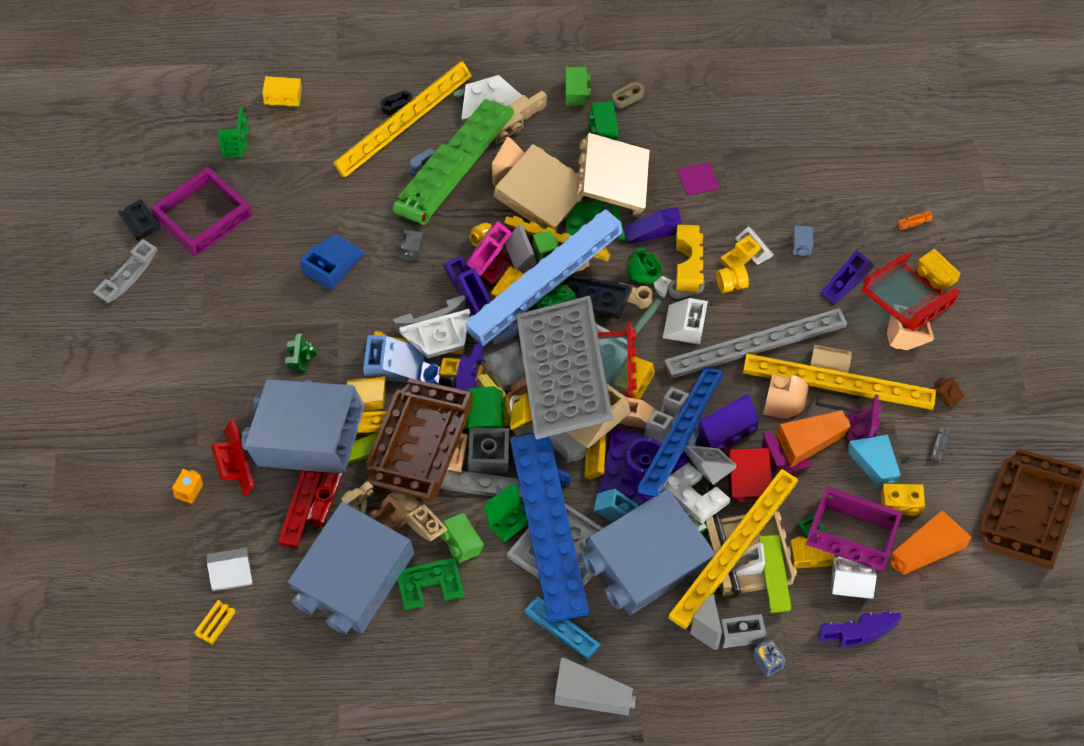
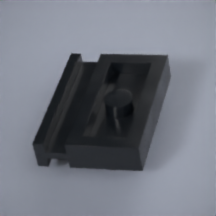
M142 199L125 207V210L118 211L119 216L136 240L160 228L159 223Z

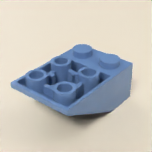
M368 335L363 366L364 378L386 376V381L407 382L409 379L418 380L419 367L422 362H425V356L417 348L388 336Z

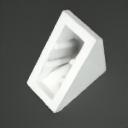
M763 543L755 544L744 552L734 566L737 576L763 574L765 565Z

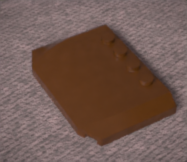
M409 379L407 381L408 384L402 390L399 389L392 398L366 462V470L368 471L367 481L375 488L432 501L439 493L471 412L473 394L469 391Z
M1018 449L1011 458L1008 457L1003 462L980 524L983 549L1053 570L1084 481V467Z

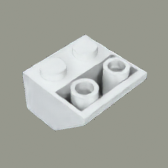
M688 298L669 305L663 338L700 345L708 301Z
M843 557L835 558L832 566V594L873 599L877 577L875 568Z

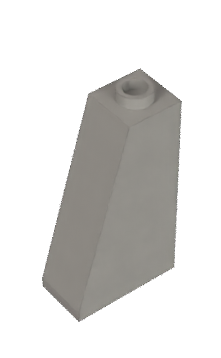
M561 658L555 693L556 705L629 716L630 708L634 709L636 696H632L633 688L566 658Z

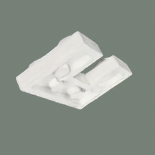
M687 463L668 477L662 490L665 491L669 488L681 507L702 524L730 503V498L717 487L703 496L698 494L692 486L702 479V474L691 464Z

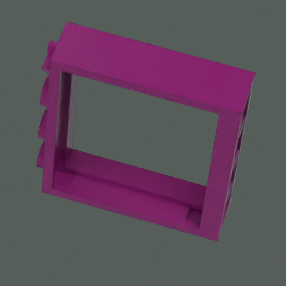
M209 167L200 171L189 181H185L182 186L171 191L166 197L157 201L151 207L152 214L157 222L194 257L201 254L252 217L250 205ZM211 182L237 208L191 239L165 213Z
M826 486L805 545L884 571L902 511ZM825 507L890 529L883 552L817 530Z

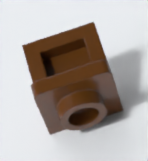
M942 377L934 382L935 386L931 388L938 392L947 408L952 407L965 397L953 377L946 379Z

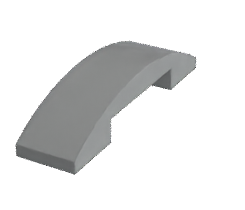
M142 239L131 251L132 256L110 280L105 279L93 293L107 303L118 298L142 275L156 254L157 248Z
M462 295L447 300L446 308L413 319L411 313L393 319L394 330L400 333V327L463 311L465 309V296Z

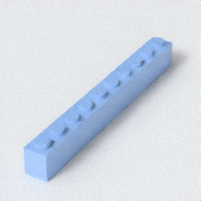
M606 209L602 213L597 214L592 221L583 225L576 234L570 236L560 247H556L550 255L541 259L534 268L528 270L518 281H514L508 289L499 293L492 302L483 306L482 310L476 315L471 316L465 323L468 334L480 345L484 346L515 321L517 314L526 312L622 233L621 222Z

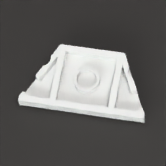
M499 75L466 84L461 121L462 123L466 122L484 99L509 107L522 95Z
M467 309L399 328V332L427 358L461 350L465 346L467 334L465 323L469 319L470 310Z

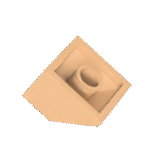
M509 137L506 138L492 162L493 186H497L525 154Z
M894 305L892 307L900 314L907 310ZM890 314L887 337L891 347L910 350L933 341L934 336L930 322H927L913 332Z

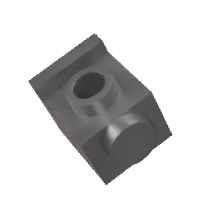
M404 230V240L401 245V251H404L403 257L408 261H419L423 245V233Z

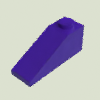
M677 207L656 211L623 227L627 244L676 235L677 225H682V219Z
M856 250L820 293L835 305L865 278L874 267L873 263Z

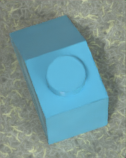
M616 489L597 494L594 511L607 520L616 521L639 507V505Z

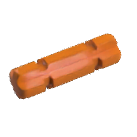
M925 211L922 214L919 213L907 217V220L906 218L898 221V227L900 230H905L908 227L911 228L923 224V222H929L932 220L933 215L930 211Z

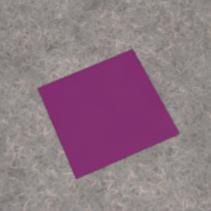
M710 162L677 169L687 196L720 189Z

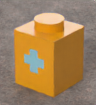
M182 469L172 487L174 497L193 504L203 486L201 475L193 470Z

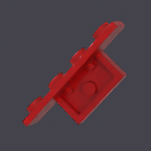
M230 420L224 430L228 443H213L211 450L220 480H239L242 493L245 496L254 487V478L251 476L249 462L244 454L239 437V429L236 427L235 421Z

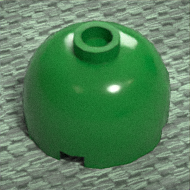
M641 247L628 257L626 269L631 281L640 285H650L662 277L663 274H660L663 269L655 255L644 252L647 249Z

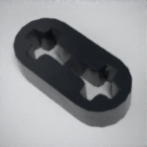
M400 91L381 100V111L386 115L396 113L413 99L412 94L409 91Z

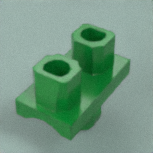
M296 334L295 340L287 342L289 353H294V355L286 357L285 365L288 369H297L300 373H306L307 362H310L311 358L317 356V349L312 347V343L305 341L302 338V334Z

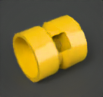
M743 264L732 266V270L723 268L716 271L717 284L721 293L731 292L734 288L740 290L749 286L748 274Z

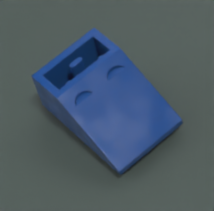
M335 234L312 247L300 260L301 270L304 275L332 291L365 254V251Z

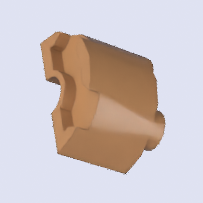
M388 496L382 501V508L372 511L369 517L397 532L404 525L405 520L403 518L406 517V514L392 496Z

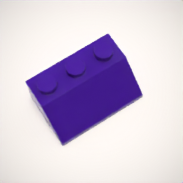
M748 393L699 421L698 430L700 433L697 441L701 447L718 448L723 452L728 446H734L742 438L756 433L759 418Z

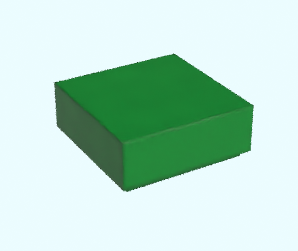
M815 515L797 524V527L806 539L808 538ZM820 523L817 530L825 532V529Z

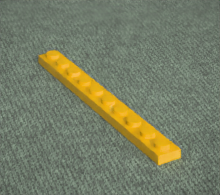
M464 62L456 64L335 160L333 164L342 177L348 176L472 77Z
M746 355L743 374L769 379L772 378V375L789 379L794 375L803 379L811 387L873 399L874 395L877 394L879 395L878 400L930 410L934 408L936 390L757 355Z
M783 469L780 470L671 611L668 619L686 630L692 622L694 615L709 595L715 592L798 483L797 478Z

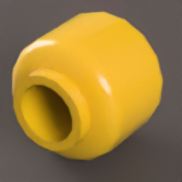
M485 222L471 229L469 238L473 246L476 247L491 227L490 223Z

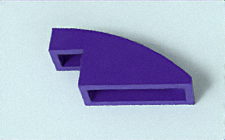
M462 255L442 265L459 296H465V305L472 315H476L482 310L483 306L492 302L476 269L469 270Z

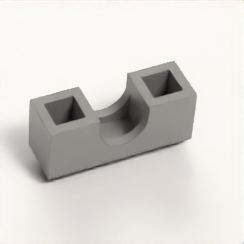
M671 387L663 398L660 411L655 410L648 419L644 438L654 439L662 444L689 394Z

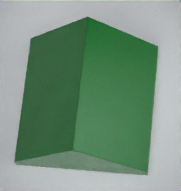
M494 386L466 389V391L473 394L472 409L466 422L467 428H504L502 411L503 391Z

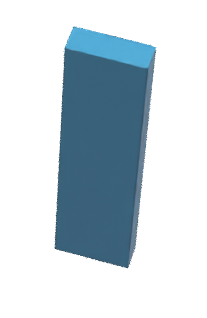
M539 596L524 610L526 615L587 662L601 648L600 643L568 619L549 623L545 602Z

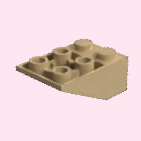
M608 384L607 388L613 420L566 432L586 448L591 447L630 414L627 398Z

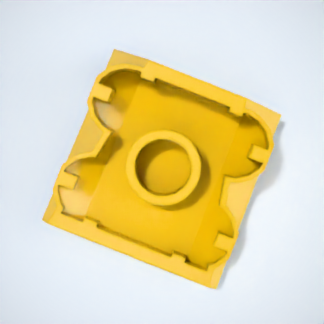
M386 376L347 381V385H354L365 406L364 411L377 412L384 409Z

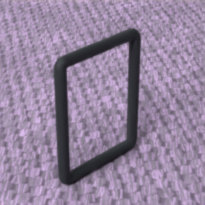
M821 388L817 389L815 401L817 406L856 414L861 413V396ZM820 392L858 399V410L820 403Z

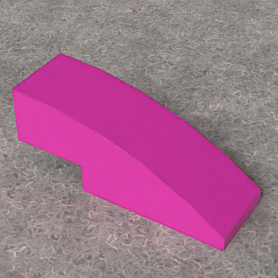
M499 221L494 222L474 249L466 265L470 269L475 268L478 275L481 276L503 248L502 245L512 232Z

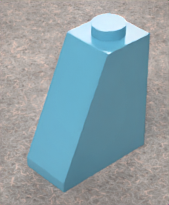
M888 435L850 441L847 449L848 454L878 488L883 487V484H898L901 474Z

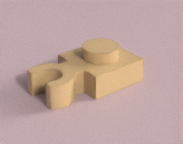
M367 481L359 489L356 488L353 491L346 492L341 502L355 508L363 502L365 497H369L374 493L372 490L373 486Z

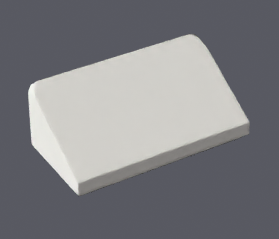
M749 226L735 238L739 242L750 235L761 246L759 252L752 257V260L757 265L774 255Z

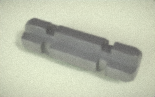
M941 426L931 455L933 461L940 462L950 433L948 427Z

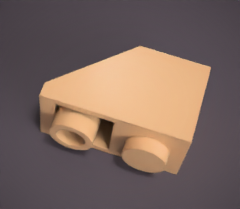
M626 397L630 414L618 424L646 429L647 421L656 409L643 400Z

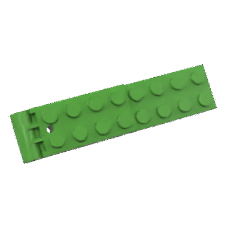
M484 99L447 145H440L398 196L399 200L393 205V213L422 225L427 224L433 213L515 114L513 108Z

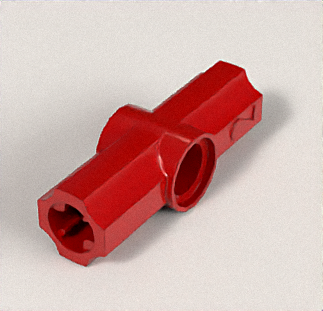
M324 473L320 486L315 491V499L307 517V523L313 527L319 528L324 526L328 513L334 505V497L342 479V473Z

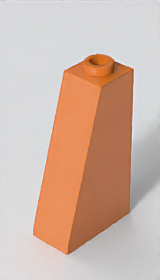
M843 410L780 424L775 436L790 467H793L845 437L850 428V422Z
M941 510L893 551L889 561L895 570L905 575L965 549L971 540V536Z

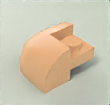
M772 375L763 415L790 419V417L796 416L800 412L802 413L809 390L808 384L803 379L792 375L791 379Z

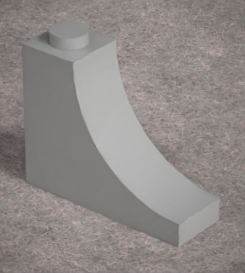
M533 422L513 429V433L516 436L534 433ZM564 432L550 436L552 448L557 450L566 459L567 463L579 461L586 456V447L568 433Z

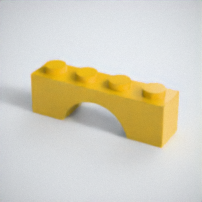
M677 225L676 251L685 254L689 260L677 264L676 291L699 292V285L703 284V273H700V271H703V260H700V257H703V246H700L703 242V233H699V225Z

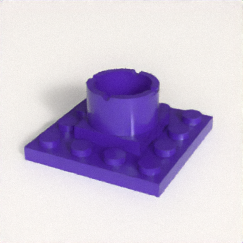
M613 428L604 466V474L602 475L598 493L616 489L639 506L655 497L639 493L638 486L662 444L657 440L644 438L645 434ZM685 450L681 453L671 474L686 465L688 455Z

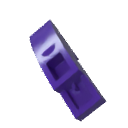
M475 345L470 358L461 357L455 389L466 391L469 388H479L477 385V367L482 365L485 354H482V345Z
M887 611L883 614H874L868 612L860 615L857 623L854 621H847L843 624L828 622L820 625L818 638L819 641L839 640L840 647L863 644L875 640L895 628L899 624L901 613Z

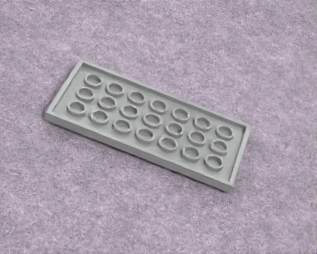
M590 296L517 314L536 439L612 421V409Z

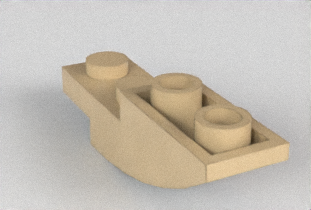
M543 91L529 99L523 95L512 103L509 107L513 108L515 114L494 138V144L497 145L500 142H504L507 137L520 132L524 126V120L529 119L531 115L545 108L547 95Z
M395 492L387 495V497L392 496L406 514V517L403 518L405 522L423 538L432 541L447 531L444 524L425 504L421 505L415 497Z

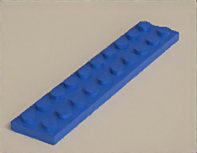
M534 433L511 437L510 443L548 621L550 623L589 615L550 436L536 439Z

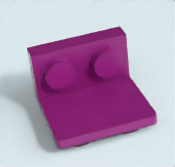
M874 395L870 409L862 408L860 414L850 412V428L848 429L846 443H850L853 440L876 437L880 424L878 413L880 414L882 402H878L879 395ZM851 406V409L858 410V407Z
M771 431L763 433L761 446L762 448H769L770 468L774 477L777 476L781 469L790 474L811 467L809 458L790 467L777 438L773 437Z

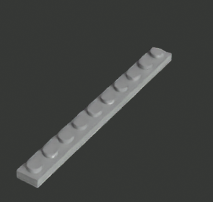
M840 308L672 357L666 359L664 364L670 378L673 379L704 370V368L744 358L747 354L754 355L845 328L847 321Z

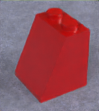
M769 448L737 449L725 452V455L737 464L736 468L727 474L730 499L735 498V502H746L747 498L755 497V501H757L771 483Z

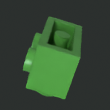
M566 67V106H587V99H591V88H587V85H590V74H587V67Z
M551 230L533 235V253L538 264L541 259L546 258L556 247H559L557 237H553Z
M464 513L443 521L447 531L440 536L447 543L451 555L457 559L458 563L480 554L484 544Z

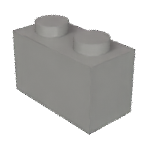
M762 614L721 619V642L723 648L764 642L766 631Z

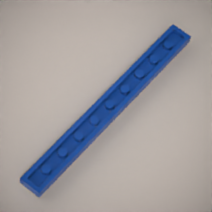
M704 368L639 484V493L659 496L723 378L722 370Z

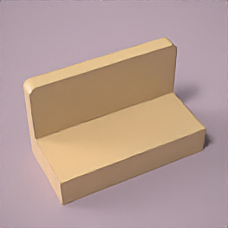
M814 345L810 366L848 373L852 352Z

